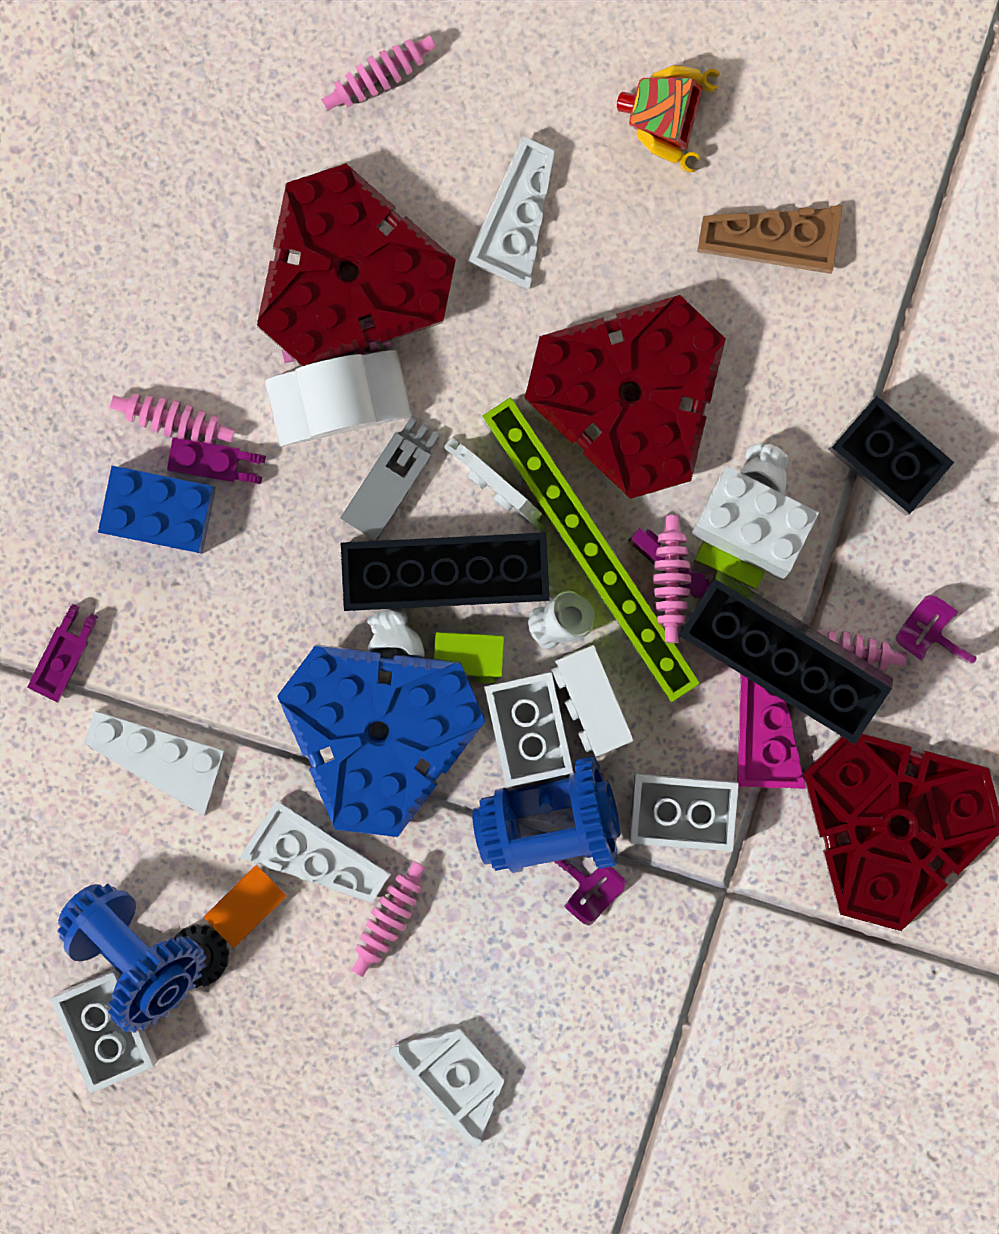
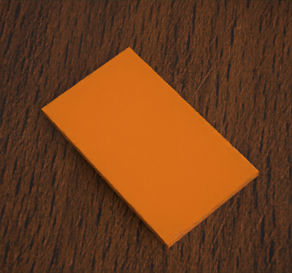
M256 864L203 918L235 948L287 895Z

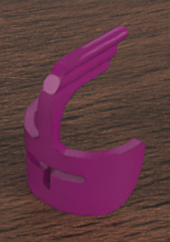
M927 595L923 598L895 637L896 642L920 661L924 660L927 650L934 642H937L966 663H975L977 660L976 656L956 646L942 636V629L959 612L934 595ZM938 614L937 620L917 645L916 641L924 631V629L917 625V622L927 626L934 616Z
M568 860L554 861L555 864H558L560 868L567 871L579 882L578 889L569 898L564 907L584 925H592L627 887V881L613 867L597 868L591 875L585 877ZM603 877H606L607 879L596 889L603 897L600 899L593 893L584 904H581L580 902Z

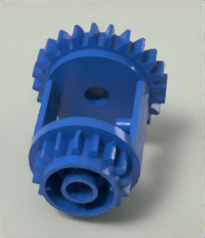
M594 756L577 759L575 761L576 773L570 774L568 779L510 791L506 788H500L495 790L494 796L481 798L479 800L480 807L473 808L472 819L476 844L485 865L491 864L495 871L509 868L512 873L522 872L524 867L586 855L587 858L593 857V861L599 869L616 866L618 859L616 841L620 837L619 817L611 785L608 780L604 781L597 759ZM572 808L576 827L524 838L521 837L518 818L542 813L549 814L552 811Z
M94 884L75 894L62 909L58 919L60 928L57 932L60 934L59 938L64 942L65 953L72 960L78 962L86 961L101 954L121 974L112 993L113 1000L108 1004L111 1007L108 1011L111 1015L110 1018L126 1033L130 1030L136 1033L139 1028L144 1031L150 1022L153 1026L156 1025L159 1017L163 1016L166 1018L168 1011L172 1008L177 1009L180 1000L188 997L186 992L195 988L196 985L193 982L202 976L199 971L205 967L203 961L206 959V956L203 954L204 951L188 936L185 939L179 936L176 941L170 938L148 948L128 927L136 911L135 899L128 892L117 890L110 884H106L104 887Z

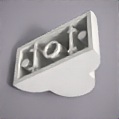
M397 350L381 351L366 355H349L324 360L265 380L280 447L406 419L412 416Z

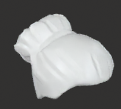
M757 443L750 446L745 455L747 464L740 470V473L785 495L787 483L785 470L789 464L788 455L772 444Z
M570 590L564 591L552 597L545 607H538L530 612L528 620L529 631L538 644L548 650L555 648L560 642H574L585 638L591 632L594 625L595 609L589 600L578 593Z
M383 610L368 617L367 623L371 625V631L374 633L368 645V651L382 652L381 657L394 658L395 654L424 658L425 653L419 635L407 625L408 616L404 610Z

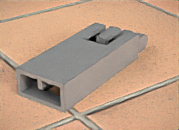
M413 415L400 435L395 432L340 517L375 541L379 539L432 457L429 452L441 435V433L435 430L430 435L428 441L423 439L429 428L425 423L422 424L417 433L411 431L418 421ZM401 450H403V453L397 460V463L404 467L410 456L414 457L402 477L390 470Z

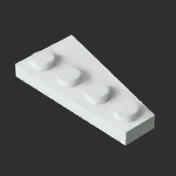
M523 136L468 256L467 262L529 290L533 262L535 261L538 234L542 224L544 201L548 190L555 151Z
M94 711L84 744L205 816L225 750L99 711Z
M278 800L275 801L239 857L370 903L374 901L391 874Z

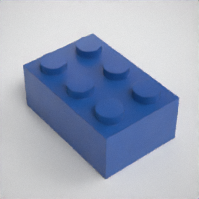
M111 465L98 533L203 554L216 487Z

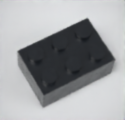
M877 395L869 400L828 448L831 453L904 516L911 514L955 463Z

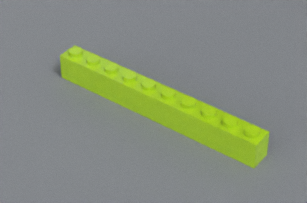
M509 397L482 415L483 420L668 700L673 702L699 685L700 682L675 644L665 643V629L661 624H658L657 617L513 399Z

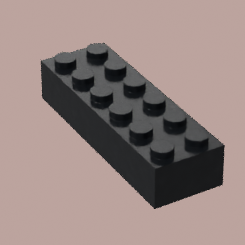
M546 532L340 543L344 611L550 601Z
M720 570L716 572L679 633L680 637L853 744H856L892 690L893 678Z

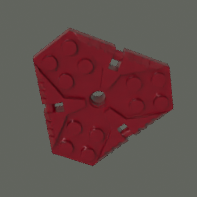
M347 163L287 182L284 190L273 243V250H276L274 261L269 263L257 328L302 367L367 349L366 343L378 339L380 344L444 322L456 259L407 216L402 218L395 212L396 206L388 201ZM385 221L394 228L387 236L379 230ZM289 253L300 255L298 265L287 263ZM346 265H352L358 269L359 275L353 281H345L339 275L340 270ZM372 317L374 327L362 330L359 320Z
M681 295L616 313V318L604 321V318H599L539 336L524 399L570 443L576 442L585 451L582 454L629 499L691 482L707 416H704L706 404L711 402L726 338ZM621 330L623 342L612 345L609 334ZM628 383L636 384L641 391L640 398L634 402L625 400L621 393L624 385ZM682 397L693 400L690 412L679 409ZM592 423L602 432L595 440L585 432Z
M863 733L856 744L840 736L802 773L818 835L824 839L826 849L823 850L838 911L843 916L902 931L948 886L945 881L953 873L959 875L999 835V805L990 770L984 766L925 750L922 753L912 751L911 746ZM907 764L918 766L915 777L905 775ZM902 815L907 820V829L901 834H894L890 829V822L894 817ZM847 831L850 842L839 845L836 834ZM938 856L944 864L934 871L928 864Z

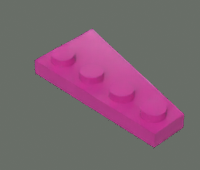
M740 674L738 787L806 789L787 702Z

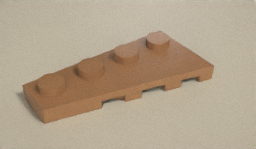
M843 205L831 206L825 209H814L813 207L800 208L798 211L780 212L779 210L759 214L734 213L703 216L697 252L832 274Z

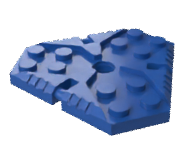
M316 644L277 695L303 757L307 756L312 767L309 768V771L335 830L398 837L438 785L436 780L442 773L446 774L483 726L486 719L461 662L395 654L394 658L381 657L382 652ZM379 670L392 672L391 683L378 681ZM376 721L384 722L389 728V734L381 739L374 737L370 731L372 723ZM330 746L334 757L324 761L320 750ZM421 758L431 764L425 773L416 767Z

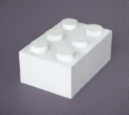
M726 466L720 474L691 535L783 580L790 573L819 512Z
M589 645L556 659L557 667L551 670L559 689L566 687L570 698L565 700V704L572 720L579 718L584 730L579 731L578 735L585 751L592 750L595 757L633 742L630 730L594 645Z
M552 672L486 685L485 692L506 788L573 773Z
M634 773L629 842L631 844L733 852L739 783L729 780Z
M116 969L59 992L50 999L90 1094L148 1070L158 1062L145 1030L143 1031L139 1028L136 1033H133L131 1030L126 1033L110 1018L111 1015L108 1011L111 1007L108 1004L113 1000L112 993L121 976Z

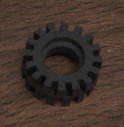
M199 924L185 927L173 939L176 941L179 936H182L184 939L188 936L196 943H201L208 947L211 953L210 963L199 971L202 976L193 983L196 985L195 988L209 986L220 978L228 966V956L230 953L229 948L227 949L226 946L227 941L208 925L199 926Z

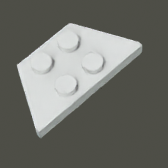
M453 437L445 444L443 448L470 470L467 475L468 478L482 490L488 486L497 493L493 497L494 500L507 512L514 508L541 532L551 523L523 495Z
M461 1028L391 1046L388 1052L474 1149L477 1148L505 1078Z

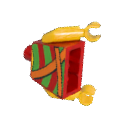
M671 65L654 72L650 78H641L636 94L621 92L617 99V110L631 114L629 125L637 130L638 140L652 154L673 164L679 162L681 170L691 173L695 172V170L689 169L686 166V158L688 156H692L697 160H701V158L695 152L682 153L681 148L686 150L688 148L702 90L709 93L719 87L717 85H710L706 77H718L720 73L716 69H709L703 74L696 68Z

